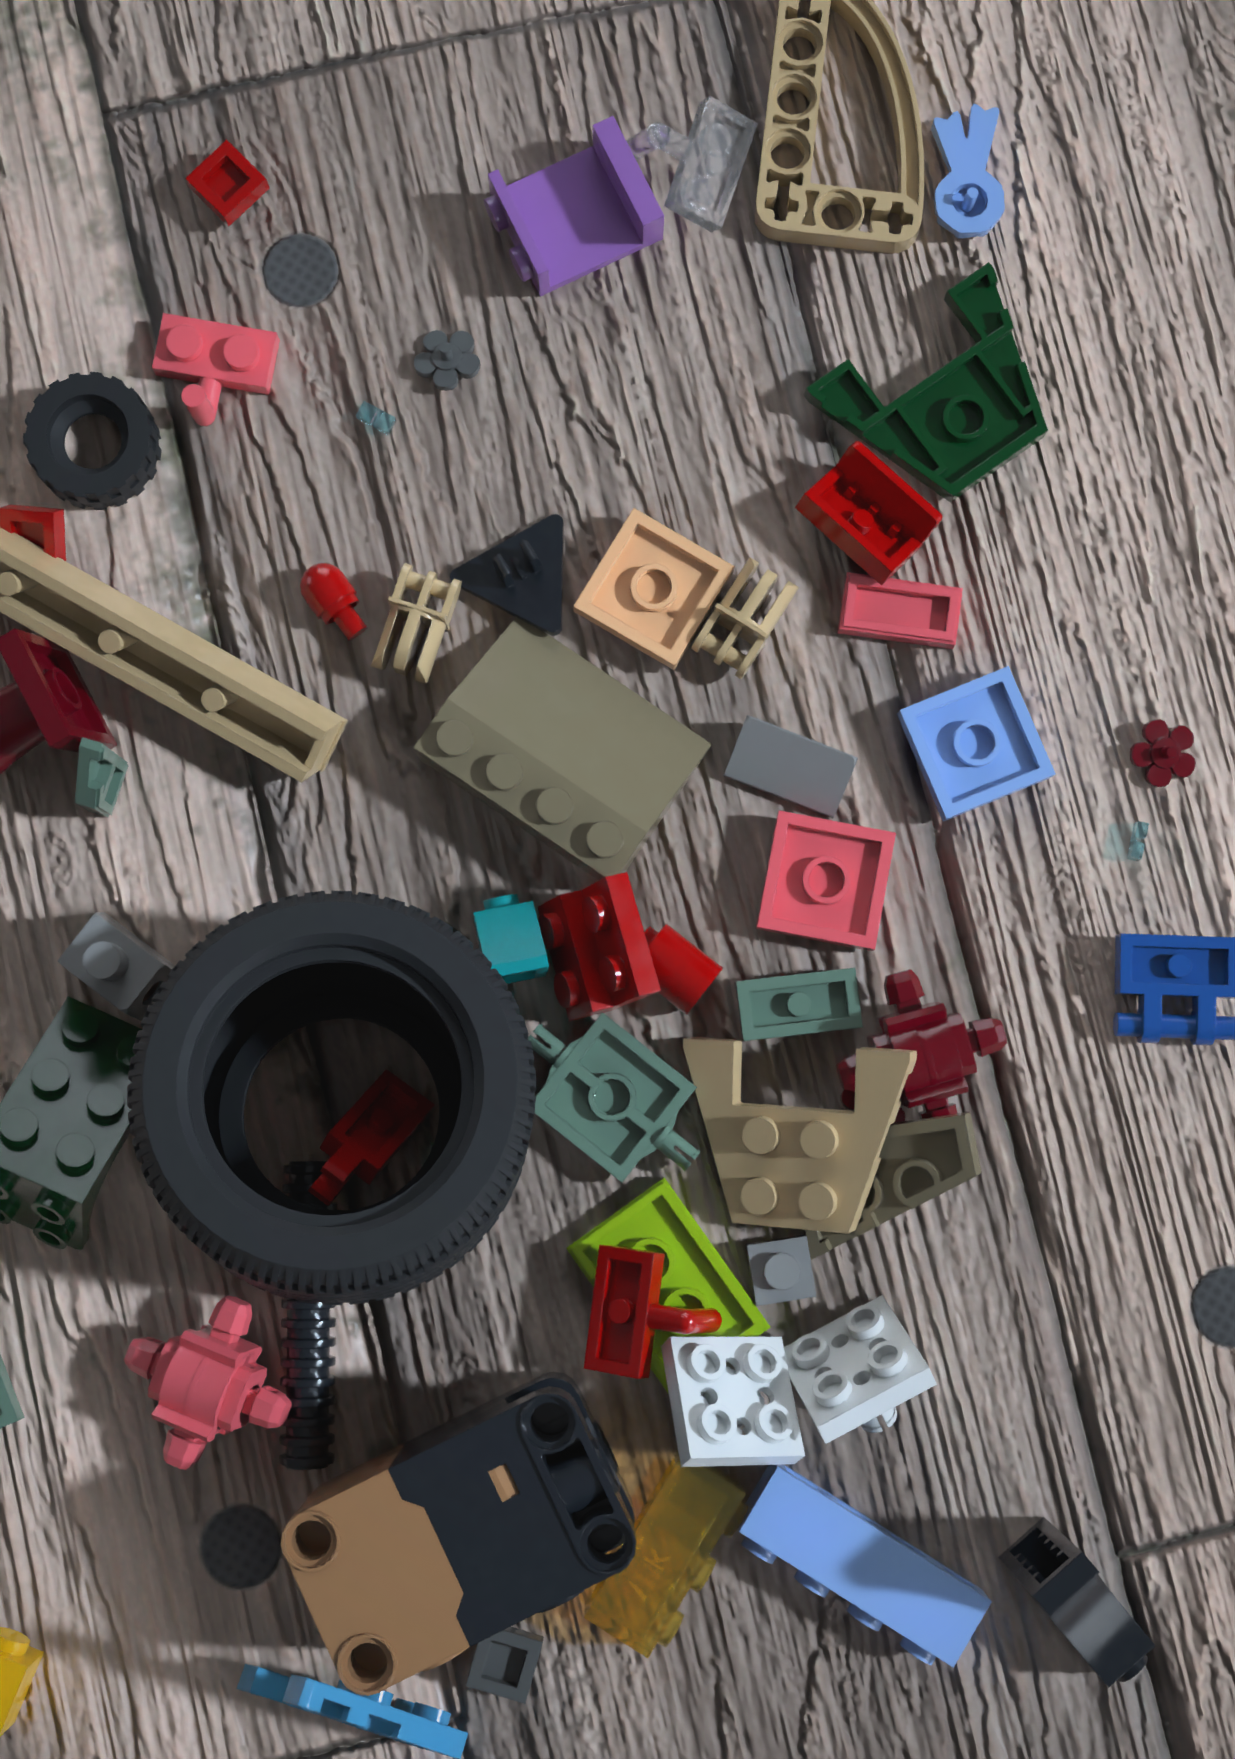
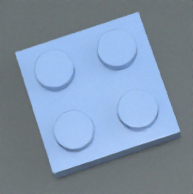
M1009 666L903 708L897 713L943 822L1040 783L1056 774Z

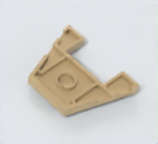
M705 1037L683 1038L684 1053L693 1084L697 1087L695 1089L732 1223L843 1234L855 1231L881 1161L879 1155L890 1124L895 1122L901 1101L899 1099L908 1074H911L917 1060V1050L869 1047L856 1049L855 1109L850 1111L741 1102L742 1040Z

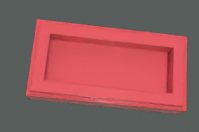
M847 572L844 579L837 633L953 649L957 639L963 588L889 578L883 585H880L870 575Z

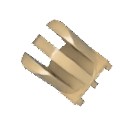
M751 557L746 561L720 604L717 603L715 605L714 611L691 647L697 653L702 648L715 656L713 663L718 666L724 662L737 670L735 676L739 679L744 677L760 650L763 649L766 639L799 589L798 586L788 581L759 625L754 621V618L769 596L778 577L777 574L768 569L740 611L734 609V605L746 589L759 565V562ZM717 623L731 631L725 642L711 634ZM738 637L753 645L747 655L733 648Z
M405 563L399 574L392 597L389 596L388 599L391 608L371 667L381 670L386 668L402 621L404 620L406 623L397 646L393 668L395 673L404 676L409 674L425 628L429 629L415 674V681L427 684L445 630H450L449 623L459 597L462 581L453 579L450 584L438 580L437 573L429 571L427 576L413 572V565ZM408 588L420 592L417 604L404 601ZM432 596L445 600L441 612L428 608Z

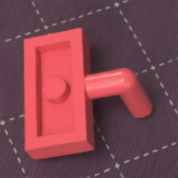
M163 313L152 369L156 376L198 383V385H187L182 390L181 398L194 421L200 426H209L216 418L222 387L269 395L280 339L277 332Z

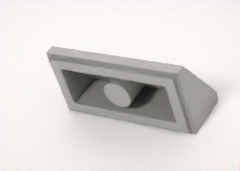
M747 715L724 777L833 819L858 758Z

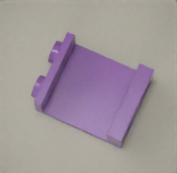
M614 116L592 125L593 146L506 186L498 169L488 173L490 197L484 199L487 213L497 232L507 230L515 246L509 249V254L516 272L522 282L529 279L532 280L540 297L663 239L664 214Z

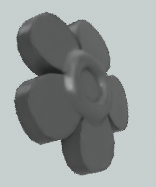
M440 330L431 331L423 339L426 352L420 353L414 358L416 373L423 378L433 377L435 387L444 391L453 390L457 387L459 383L458 375L465 379L475 377L481 366L478 356L472 354L475 347L474 338L466 331L455 332L451 336L449 343L444 332Z

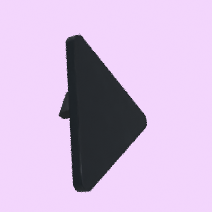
M552 514L453 569L450 573L451 582L453 579L462 581V590L551 636L558 635L562 631L563 518L558 514Z

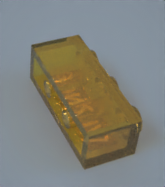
M677 1449L634 1522L636 1531L635 1556L629 1566L620 1573L597 1583L585 1603L584 1618L646 1658H649L657 1643L666 1648L675 1636L684 1618V1614L677 1609L689 1589H692L699 1593L715 1567L716 1559L709 1555L719 1538L723 1534L730 1539L739 1528L747 1513L748 1505L741 1502L746 1495L743 1484L715 1466L681 1467Z

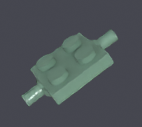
M603 1012L584 1036L568 1046L546 1030L542 1024L535 1028L533 1032L549 1044L551 1048L548 1049L530 1035L528 1040L531 1042L532 1049L552 1064L546 1084L536 1095V1115L620 1182L626 1179L640 1159L656 1149L680 1166L684 1172L692 1163L677 1152L674 1146H677L693 1160L696 1159L701 1151L693 1147L673 1131L672 1128L674 1127L678 1111L697 1088L694 1084Z

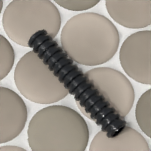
M291 1161L289 1165L283 1166V1173L289 1174V1183L283 1185V1192L289 1193L290 1198L319 1209L337 1210V1203L332 1202L327 1206L308 1192L313 1183L322 1174L320 1170L327 1161ZM284 1298L281 1300V1307L287 1309V1317L281 1319V1327L287 1329V1337L281 1338V1347L287 1348V1356L281 1358L280 1365L287 1368V1373L280 1378V1385L286 1387V1396L292 1402V1406L283 1425L286 1426V1433L281 1434L279 1437V1444L285 1446V1453L279 1456V1464L287 1469L294 1470L322 1469L333 1464L335 1461V1454L328 1451L329 1445L335 1442V1434L329 1432V1425L335 1423V1415L329 1413V1406L335 1404V1395L329 1394V1386L335 1384V1376L329 1374V1367L336 1364V1357L330 1355V1347L336 1345V1337L330 1336V1328L336 1326V1318L330 1317V1308H335L336 1305H323L320 1302L311 1304L299 1302L293 1298H290V1300Z

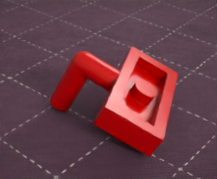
M599 1245L583 1369L635 1379L649 1378L655 1329L679 1334L713 1333L720 1328L722 1317L714 1308L684 1309L659 1304L664 1253L614 1245Z

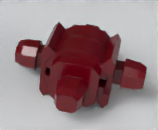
M911 969L887 975L884 982L887 1005H894L895 1013L876 1018V1024L880 1033L867 1036L868 1047L917 1050V1060L911 1074H908L899 1099L901 1105L907 1108L922 1105L923 1111L918 1112L920 1119L957 1114L956 1104L949 1103L948 1097L968 1092V1085L964 1076L977 1072L973 1053L983 1057L1000 1051L1007 1044L1001 1020L984 1018L969 1021V1028H966L961 1014H947L943 1003L931 1002L921 1005L920 997L925 996L918 976ZM856 1054L843 1058L836 1064L842 1088L855 1091Z

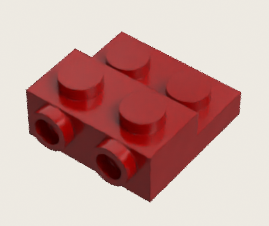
M627 872L606 876L582 890L560 894L537 907L540 915L538 922L544 946L550 951L556 972L554 976L555 995L560 1005L566 1008L569 1022L601 1014L602 1012L612 1011L661 991Z

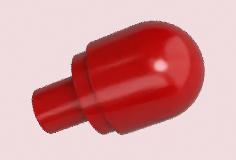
M318 563L305 571L300 582L301 594L317 618L322 619L326 625L335 622L348 641L361 635L368 627L354 609L359 603L356 597L357 592L338 567L329 563Z

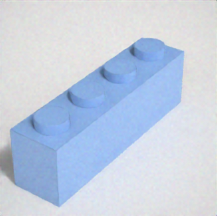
M785 1464L768 1465L735 1520L738 1531L745 1535L741 1544L748 1551L770 1564H773L778 1556L798 1569L794 1578L803 1586L823 1598H826L830 1590L850 1602L847 1612L855 1619L875 1631H879L883 1624L904 1636L900 1645L910 1654L928 1665H932L937 1657L954 1668L992 1603L980 1587Z

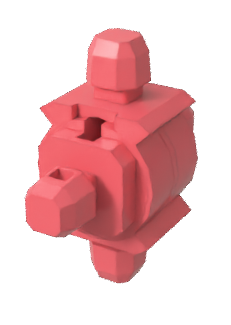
M230 1295L225 1296L216 1304L208 1321L209 1324L202 1325L201 1330H185L182 1335L169 1338L167 1342L151 1337L136 1338L132 1340L128 1347L124 1363L132 1372L147 1380L151 1379L148 1387V1397L159 1401L151 1414L152 1418L173 1427V1429L168 1430L163 1447L164 1461L169 1465L187 1470L199 1461L207 1442L213 1441L216 1434L227 1435L234 1430L246 1426L248 1421L267 1429L278 1428L284 1425L288 1417L292 1402L286 1394L269 1385L263 1387L267 1376V1368L256 1363V1360L262 1353V1346L240 1338V1336L248 1333L252 1318V1307L247 1301Z

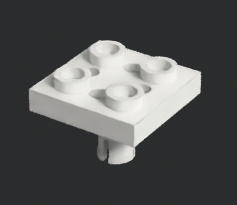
M883 1295L854 1308L849 1313L809 1334L801 1336L793 1343L784 1347L790 1380L825 1444L859 1426L870 1433L882 1432L883 1430L876 1418L877 1416L882 1415L887 1427H891L897 1418L896 1406L937 1385L929 1366Z
M669 1337L664 1342L661 1349L681 1467L795 1464L805 1456L782 1337ZM726 1362L732 1364L735 1370L726 1366ZM760 1391L767 1395L769 1404H764L765 1400L761 1396Z

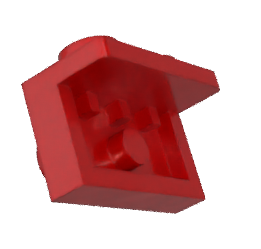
M855 441L851 444L836 466L807 490L795 506V509L880 585H883L920 549L942 520V514L860 441Z

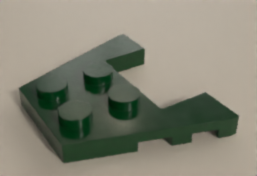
M989 262L947 290L943 299L976 342L971 348L887 406L882 405L849 359L806 387L804 397L810 404L949 502L958 498L1040 441L1048 431L1026 363L1021 361L1012 334L1014 327L1008 309H1004L996 286L998 279L995 270Z

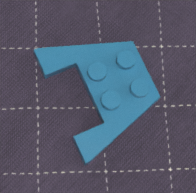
M245 1664L236 1688L456 1759H461L468 1736L467 1732L448 1726L451 1717L449 1712L396 1698L394 1707L390 1705L394 1694L384 1690L369 1696L355 1694L347 1689L340 1679L336 1688L307 1677L291 1674V1677L267 1669Z

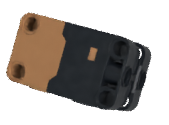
M560 1372L542 1374L322 1483L311 1493L288 1521L281 1537L283 1555L288 1562L339 1674V1678L347 1689L355 1694L366 1696L380 1693L417 1673L434 1669L450 1661L467 1648L537 1613L546 1612L568 1602L581 1594L585 1589L620 1573L629 1566L636 1550L635 1511L632 1498L619 1473L620 1469L599 1423L594 1420L581 1390L573 1378ZM622 1545V1547L618 1549L616 1552L605 1554Z

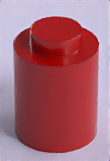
M668 924L660 932L649 926L644 933L661 989L658 993L687 1015L719 975L723 967Z

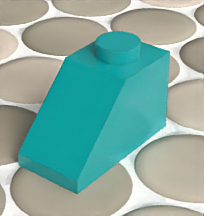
M518 894L484 900V910L473 912L478 948L492 963V968L490 969H497L506 984L545 977L549 963L533 901L520 903Z

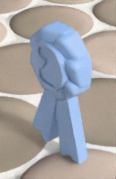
M977 104L972 105L969 112L967 138L964 135L962 120L958 111L953 112L948 119L934 118L931 126L932 135L949 171L935 189L933 198L935 215L937 216V223L958 239L977 236L984 237L998 223L1005 210L1004 191L1001 183L985 171L999 116V108L997 107L985 111Z

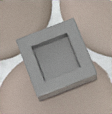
M806 1235L746 1244L756 1306L816 1297Z

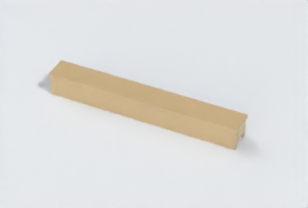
M0 527L1 613L301 783L316 772H323L348 722L347 719L63 559L50 556L44 552L43 548L15 532L10 533Z

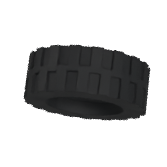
M90 372L89 375L74 373L68 375L69 378L60 382L59 380L54 381L48 385L50 388L43 395L39 394L33 401L35 405L31 413H27L25 419L27 428L26 433H23V444L28 449L26 456L30 465L37 472L38 477L57 497L63 501L69 500L75 507L85 509L86 506L93 507L95 510H107L106 507L116 505L119 507L128 503L127 499L134 495L138 496L145 490V484L149 479L152 480L157 472L155 468L157 460H161L162 449L158 439H161L159 428L154 422V417L139 394L132 387L128 389L122 380L114 376L112 378L104 377L99 372ZM91 414L110 418L117 424L121 432V447L117 456L109 464L96 469H87L76 465L69 459L65 450V437L70 426L79 418Z

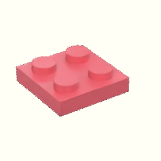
M779 810L775 822L756 929L874 951L896 833Z

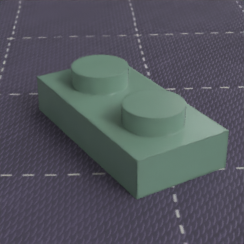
M855 968L735 982L742 1042L863 1027Z

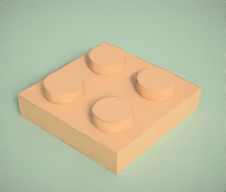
M633 508L574 604V612L675 670L732 576L735 566Z

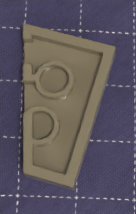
M964 1112L890 1124L879 1155L881 1161L856 1230L849 1234L805 1230L811 1260L982 1173L971 1113Z

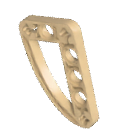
M779 0L754 210L755 224L759 232L765 237L776 241L894 254L909 249L916 240L922 222L924 151L919 108L913 82L894 32L872 0H811L808 19L803 17L797 18L799 0ZM830 9L845 19L856 31L868 49L879 72L888 100L894 129L898 193L810 183ZM793 37H803L813 44L815 53L806 60L798 61L790 58L785 53L783 45ZM789 90L799 91L806 96L809 107L800 114L785 113L780 109L777 98ZM781 144H790L800 150L803 161L794 168H781L773 162L771 152ZM778 185L782 187L789 186L786 207L787 211L790 212L787 213L785 221L775 220L774 211L771 210L776 203ZM836 204L845 206L853 215V223L843 230H835L828 227L821 215L826 207ZM864 209L872 210L868 232L860 231L865 215ZM890 213L900 215V224H903L899 234L889 233V225L886 221Z

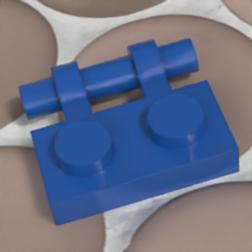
M1123 933L1115 935V995L1138 996L1137 1013L1116 1012L1113 1019L1114 1035L1136 1037L1139 1043L1158 1044L1160 1038L1190 1039L1193 1045H1212L1214 1040H1235V1016H1216V998L1235 999V937ZM1162 996L1192 997L1191 1014H1162Z

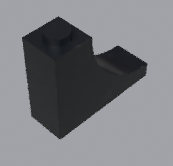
M1041 1518L998 1557L1108 1687L1117 1680L1119 1682L1130 1680L1143 1669L1148 1661L1146 1654L1156 1645L1109 1590L1098 1575L1100 1572L1086 1555L1046 1518Z

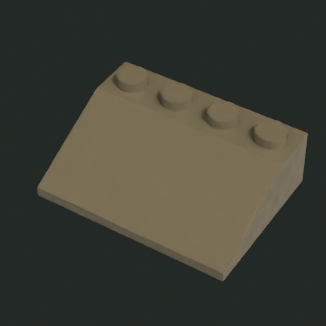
M515 618L447 698L413 748L419 759L597 880H600L606 876L627 871L712 744L547 633Z

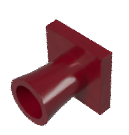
M16 628L0 637V653L14 678L13 682L0 688V775L15 761L45 740L49 747L79 753L82 737L103 743L109 749L117 746L68 650L47 638Z

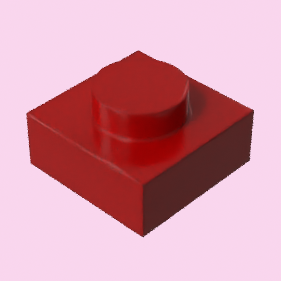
M227 139L185 178L189 188L228 227L270 189L267 179Z
M12 504L0 508V527L10 533L15 532L43 548L44 552L54 558L59 557L66 561L64 509Z

